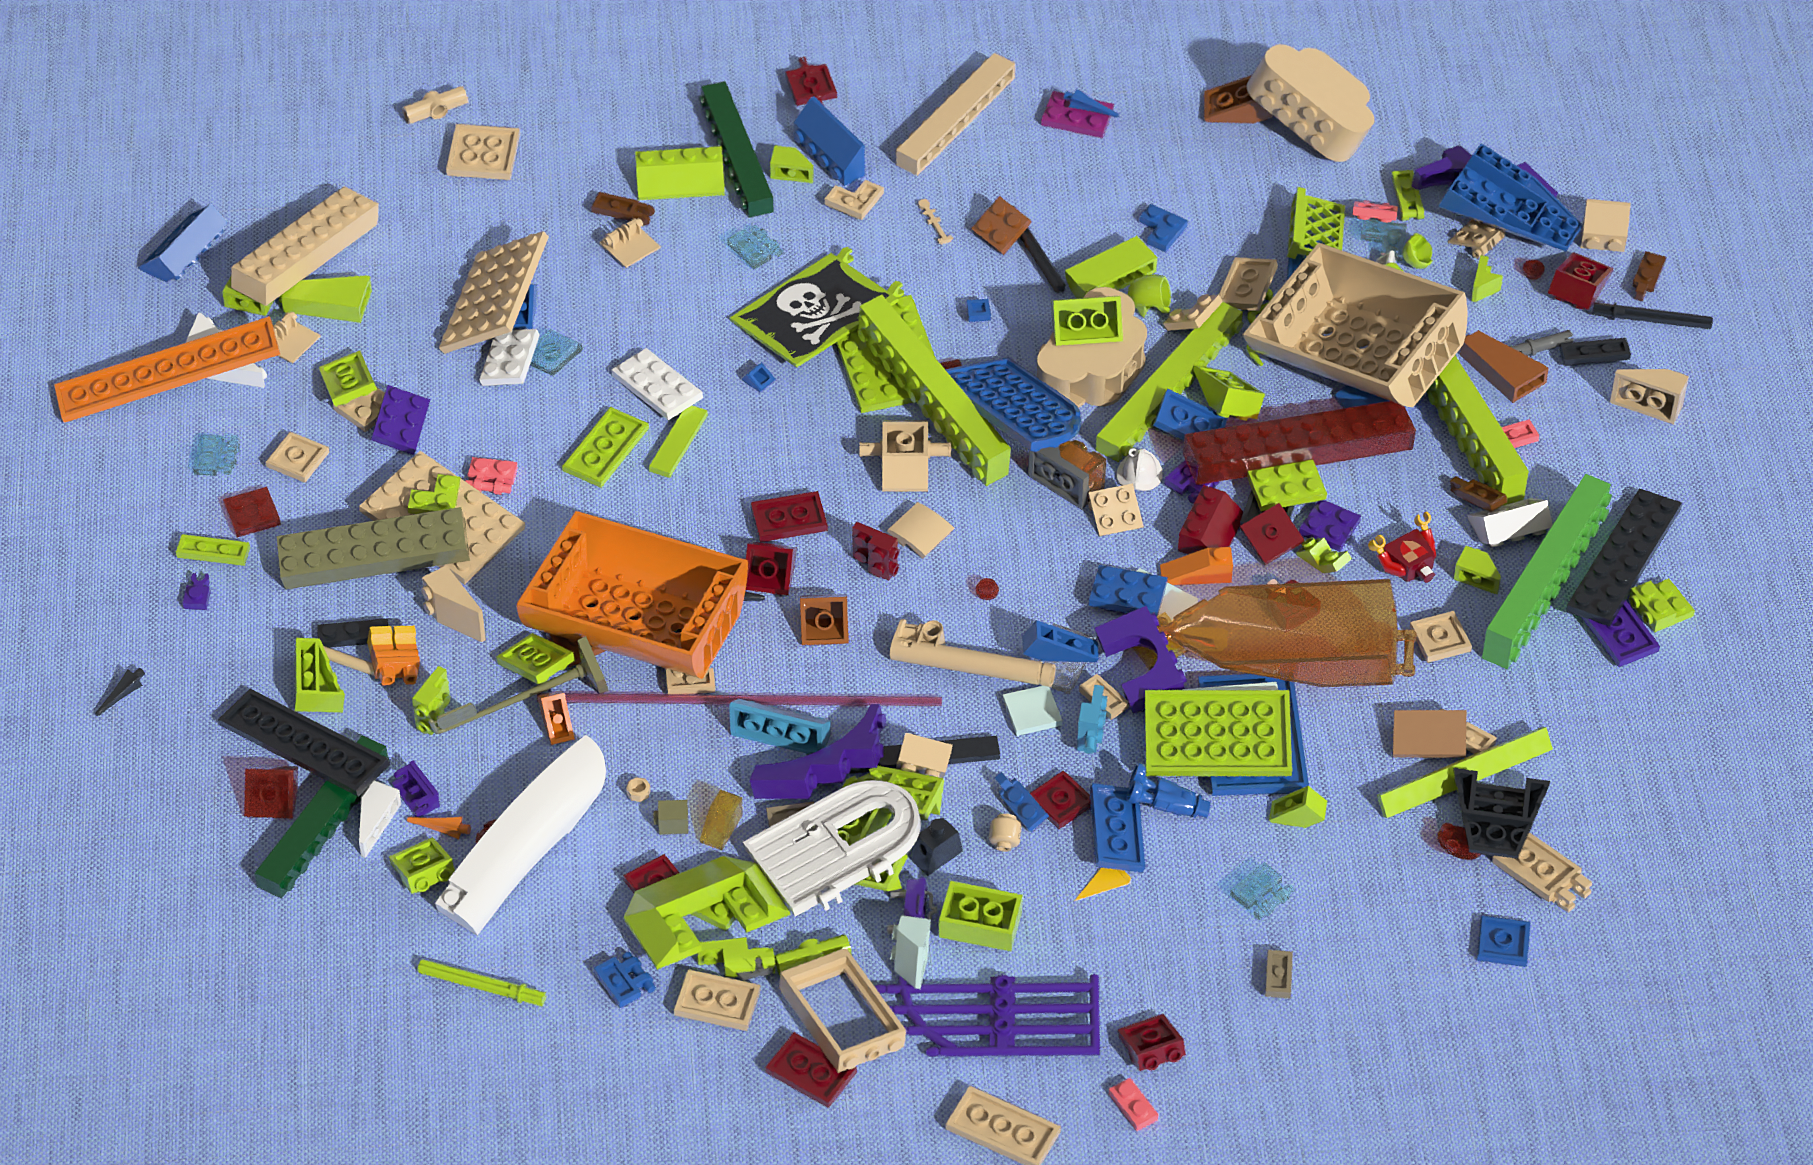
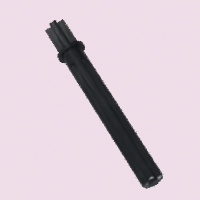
M1028 227L1022 233L1020 239L1056 293L1063 292L1066 287L1065 282Z
M1596 302L1593 304L1592 315L1612 317V320L1619 318L1702 329H1711L1713 325V317L1622 306L1617 305L1616 302H1614V305Z

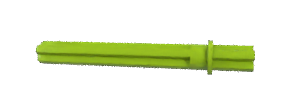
M421 959L418 964V972L420 974L516 999L518 1003L527 1002L543 1007L544 1001L547 998L546 992L529 988L524 983L518 985Z

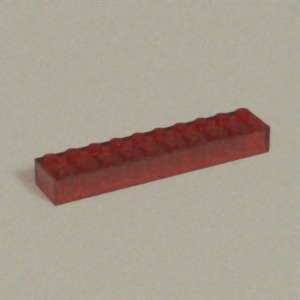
M1387 401L1185 434L1183 455L1196 485L1247 477L1248 471L1308 460H1314L1315 465L1413 450L1416 429L1405 406Z

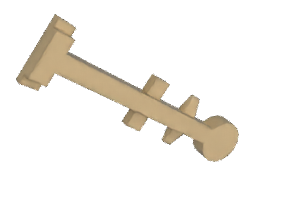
M921 199L918 206L921 210L925 211L923 215L929 217L930 220H927L928 224H933L939 234V244L951 242L953 237L951 235L946 237L938 223L941 221L940 217L935 218L933 215L936 210L929 208L930 202L927 199Z

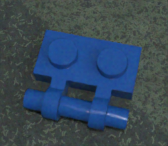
M631 952L623 954L624 962L622 963L616 957H613L594 967V974L619 1008L641 997L639 988H645L649 994L656 990L653 978L648 972L643 970L641 967L642 963ZM628 972L634 973L636 977L632 979Z

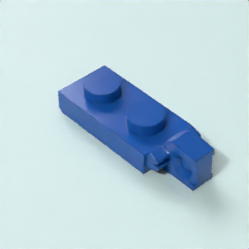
M1002 772L995 777V780L1002 787L999 791L1001 798L1030 832L1049 817L1016 778L1010 781Z

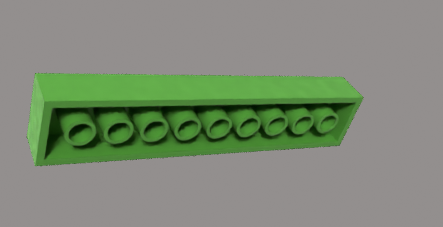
M1588 474L1584 475L1486 630L1482 659L1505 669H1508L1512 662H1517L1521 653V647L1527 646L1531 637V631L1537 630L1541 621V615L1547 614L1551 605V599H1556L1560 592L1561 583L1565 584L1571 572L1570 569L1572 567L1575 568L1579 562L1580 553L1586 552L1590 543V537L1596 536L1600 521L1604 522L1609 513V509H1606L1612 498V494H1609L1610 483Z

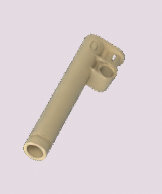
M901 619L890 647V659L895 661L1035 685L1041 684L1047 687L1053 685L1056 666L1052 663L946 646L943 626L940 622L934 620L928 621L925 624L915 625L907 623L905 619Z

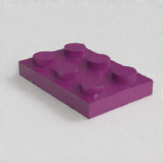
M1052 92L1041 119V126L1098 138L1104 137L1111 116L1083 109L1070 108L1071 101L1063 99L1065 93ZM1095 100L1114 111L1113 103Z

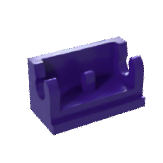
M414 760L393 774L395 778L399 779L392 782V787L399 790L401 799L415 817H421L440 807L438 791Z

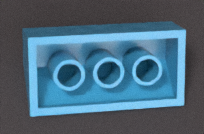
M742 699L732 701L729 705L730 731L732 736L802 753H814L825 748L831 736L830 721L821 717H812L799 712L783 710L775 706H767Z

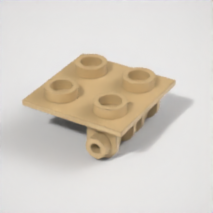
M633 218L627 223V226L623 224L621 228L618 227L615 231L607 233L605 238L599 242L625 268L661 248L657 242L641 229L643 222L640 218Z
M1471 219L1448 243L1472 247V255L1475 258H1480V255L1485 256L1488 251L1504 238L1505 231Z
M294 312L286 313L284 318L281 319L282 321H277L276 325H273L280 350V355L277 356L292 364L321 337L320 334L297 323V315Z
M1133 483L1088 493L1090 498L1088 506L1090 511L1093 510L1099 536L1144 527Z

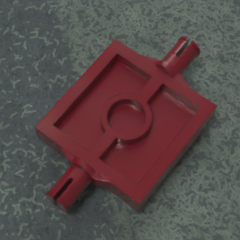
M803 56V60L802 57L798 59L799 68L786 71V80L796 106L807 104L813 96L822 104V101L837 98V90L827 64L808 65L807 58Z

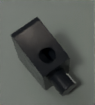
M945 818L932 820L930 826L919 833L914 845L912 862L929 876L963 852L959 832Z

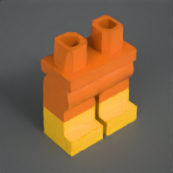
M391 626L370 627L367 644L375 679H380L382 685H392L395 682V678H403V682L406 685L416 683L420 658L416 645L415 626H394L393 635Z

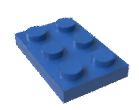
M1167 388L1153 426L1214 455L1218 450L1228 418L1219 416L1215 411Z
M1099 565L1089 598V606L1130 613L1147 606L1150 614L1154 612L1158 619L1168 577Z

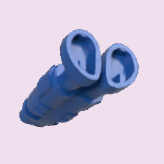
M1139 762L1136 764L1128 784L1127 802L1132 804L1138 802L1151 804V807L1155 810L1171 812L1178 816L1183 815L1196 818L1198 815L1204 818L1208 817L1211 802L1202 799V795L1198 794L1196 797L1195 792L1165 778H1160L1157 782H1153L1146 777L1145 765Z

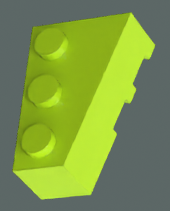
M296 638L294 652L295 711L343 713L345 694L343 689H340L337 676L332 671L330 660L320 638Z

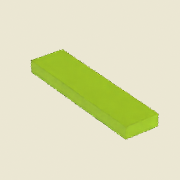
M692 405L682 411L649 465V472L667 478L672 476L707 418L708 410Z

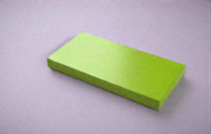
M610 407L562 465V471L602 488L648 431L649 423Z

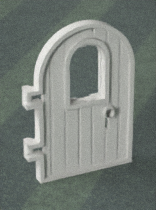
M863 781L848 785L749 838L743 844L746 852L757 863L793 915L797 916L819 903L827 911L830 909L828 902L832 899H835L838 904L842 902L839 892L872 875L876 882L881 881L879 874L886 870L889 876L894 874L891 864L903 857L915 844L921 828V819L915 800L905 789L884 781ZM888 808L895 814L890 824L850 846L838 835L837 829L874 809Z

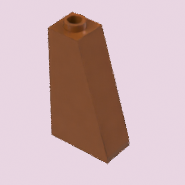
M1479 330L1465 336L1459 355L1512 403L1546 384L1549 368L1544 364Z

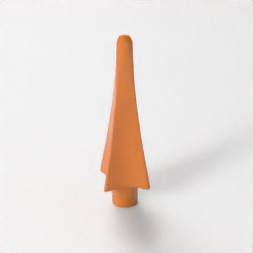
M407 817V822L436 830L458 840L461 833L469 835L471 832V825L462 824V817Z

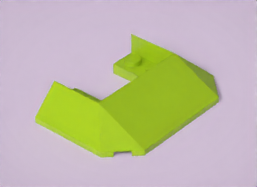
M877 766V768L869 769L870 773L859 778L853 776L846 779L842 787L844 788L863 781L893 783L905 789L913 797L918 807L920 819L927 821L930 813L940 815L944 779ZM877 808L866 812L861 817L837 829L838 835L850 846L885 827L894 813L888 808ZM907 853L891 864L894 874L889 876L885 870L879 874L881 878L879 882H876L872 875L854 885L884 891L902 889L898 875L908 858Z
M721 856L635 891L625 912L624 921L658 970L702 951L701 943L683 918L686 915L724 900L747 933L789 916L791 913L757 863Z

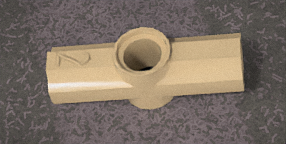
M463 86L440 94L437 91H430L424 95L421 101L402 107V111L408 124L430 116L434 119H440L447 114L448 110L468 103V97Z

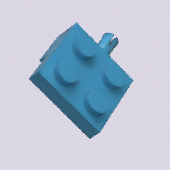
M1094 685L1092 702H1082L1077 751H1084L1087 754L1096 753L1097 744H1102L1103 726L1105 725L1107 711L1104 710H1106L1108 696H1103L1104 686Z

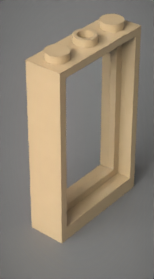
M847 948L781 972L779 990L837 1072L852 1069L861 1063L875 1060L879 1056L896 1052L904 1047L906 1029ZM845 973L888 1033L842 1051L799 990Z

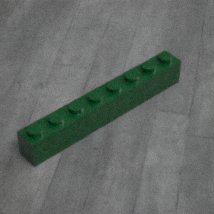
M726 81L701 86V95L698 96L701 108H705V119L711 123L710 130L712 136L717 138V147L721 146L723 164L724 166L728 165V175L730 180H734V190L736 195H740L742 210H746L749 218L773 213L774 200L772 192Z
M363 735L357 741V743L388 758L385 745ZM326 781L255 871L257 888L281 899L287 891H291L298 877L308 869L311 860L320 854L325 842L334 836L338 825L347 819L352 807L360 802L361 795L358 797Z

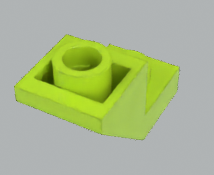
M1311 537L1301 544L1302 547L1296 552L1298 557L1322 573L1337 572L1352 559L1348 551H1332L1325 538L1314 539Z

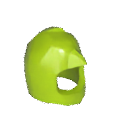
M1150 274L1139 277L1131 282L1128 288V296L1133 300L1135 308L1143 318L1152 307H1157L1162 313H1170L1171 292L1168 279L1165 276Z

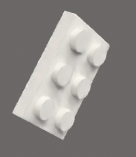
M537 329L512 330L509 333L494 337L480 377L482 386L524 384L540 336Z

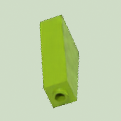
M364 275L301 280L280 295L279 302L282 303L283 312L285 313L294 312L300 315L361 323L372 293L370 276Z

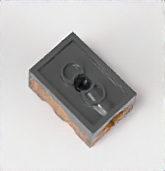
M1069 440L1056 448L1047 447L1037 452L1029 451V477L1082 510L1090 502L1089 492L1105 489L1106 458L1095 451H1087L1084 443L1077 440Z

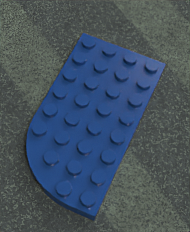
M1010 357L945 369L969 397L981 416L1022 444L1029 451L1037 452L1047 447H1059L1060 444L1069 441L1080 431L1081 411L1076 404L1047 383L1041 381L1037 376Z

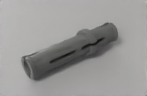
M1568 329L1535 340L1531 338L1526 339L1524 343L1510 347L1525 355L1535 356L1537 352L1558 347L1562 343H1572L1573 338L1569 339L1568 337H1572L1573 334Z

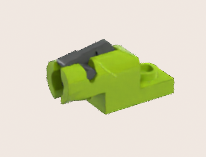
M746 937L700 942L702 951L697 953L698 965L723 963L725 977H739L741 980H747L776 973L773 947H754L748 949Z

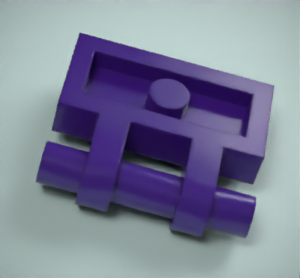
M1193 452L1165 477L1164 484L1180 495L1190 491L1191 494L1187 498L1190 503L1194 504L1203 485L1215 488L1219 484V480L1223 478V473L1219 470L1214 474L1211 473V463ZM1200 479L1205 481L1201 485L1197 484Z

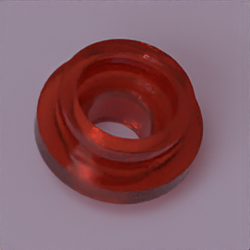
M1528 260L1523 264V272L1528 279L1537 280L1544 274L1545 266L1538 260Z

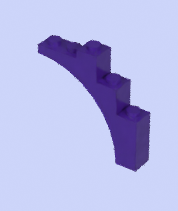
M1461 145L1448 148L1443 151L1441 160H1436L1415 170L1411 186L1416 190H1422L1433 186L1452 185L1472 156ZM1526 162L1516 165L1535 177L1557 198L1558 192Z
M870 704L860 722L845 736L828 747L790 761L755 765L749 780L754 799H810L817 783H843L847 773L850 772V768H877L880 758H883L884 746L880 743V734L882 728L886 726V716L882 714L880 704Z

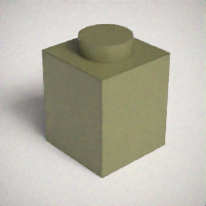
M687 800L658 801V810H654V825H659V835L689 834Z

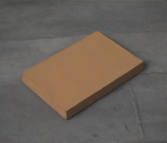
M1394 710V758H1466L1467 710Z

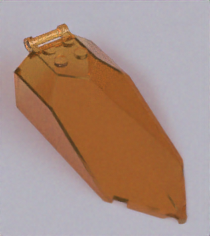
M1390 579L1225 586L1218 590L1219 595L1208 601L1203 599L1174 616L1171 623L1158 626V631H1163L1166 638L1220 668L1317 687L1393 685L1396 675H1403L1405 677L1415 675L1416 667L1413 665L1417 633L1414 630H1398L1397 607ZM1398 641H1404V663L1397 664Z

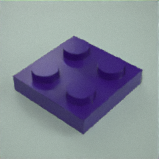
M1321 500L1316 503L1299 528V532L1308 539L1311 537L1314 539L1325 538L1330 548L1341 552L1361 522V515L1326 500Z

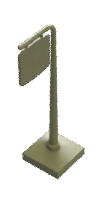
M587 637L577 640L581 663L576 665V668L482 711L477 712L473 703H467L438 716L436 721L429 719L433 732L436 734L447 732L577 677L583 678L587 676L599 694L609 691Z

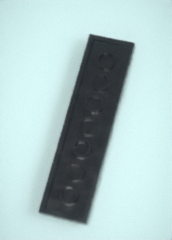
M1639 488L1568 602L1566 612L1610 627L1628 598L1631 588H1634L1681 511L1682 502Z
M249 689L218 719L220 726L358 797L390 766L388 758L252 689Z

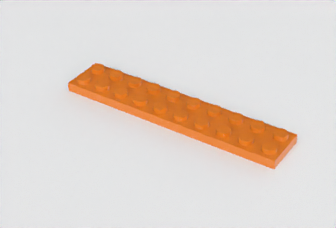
M270 316L54 384L61 418L66 423L280 355V350Z

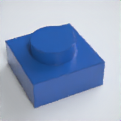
M989 299L967 300L966 307L969 322L991 321Z

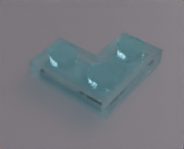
M1371 219L1363 220L1361 240L1382 243L1380 257L1393 250L1395 252V260L1402 261L1407 224L1387 223Z

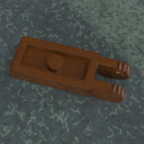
M598 192L591 206V212L631 221L633 218H640L643 226H648L651 220L650 217L655 213V208L638 200Z

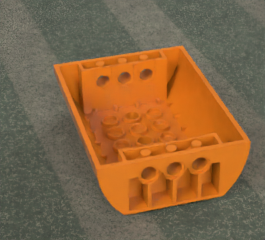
M575 511L517 602V612L520 621L526 627L576 642L583 637H587L590 646L703 679L740 616L747 583L748 560ZM591 604H596V605H597V606H595V607H587V606H590ZM635 616L639 617V619L637 620H631V618H634ZM677 629H681V630H682L680 633H675V632H673V631H676Z

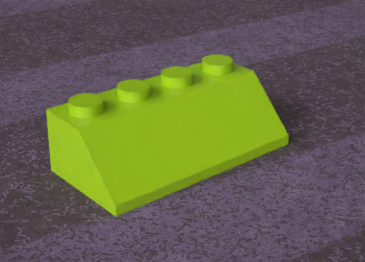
M721 146L635 152L638 201L725 195Z

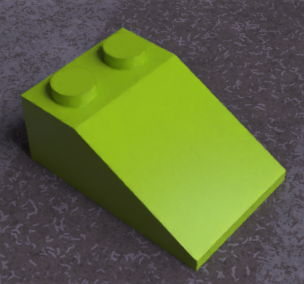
M1194 366L1193 370L1209 406L1217 411V415L1226 418L1234 415L1236 418L1245 421L1248 418H1258L1265 393L1231 371Z

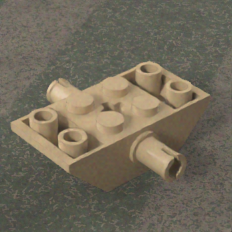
M883 420L882 440H880V443L860 442V457L880 456V459H882V491L928 492V459H930V456L951 457V442L930 443V440H928V420Z

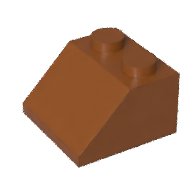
M847 594L800 596L802 645L849 643Z

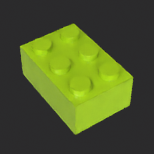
M950 881L939 919V938L1012 952L1022 915L1023 895Z

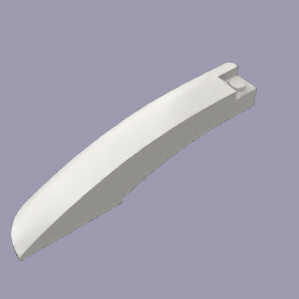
M587 735L583 736L550 764L512 802L483 835L449 878V886L435 902L440 913L478 935L531 868L566 833L569 834L601 792L606 778L604 756L599 746Z

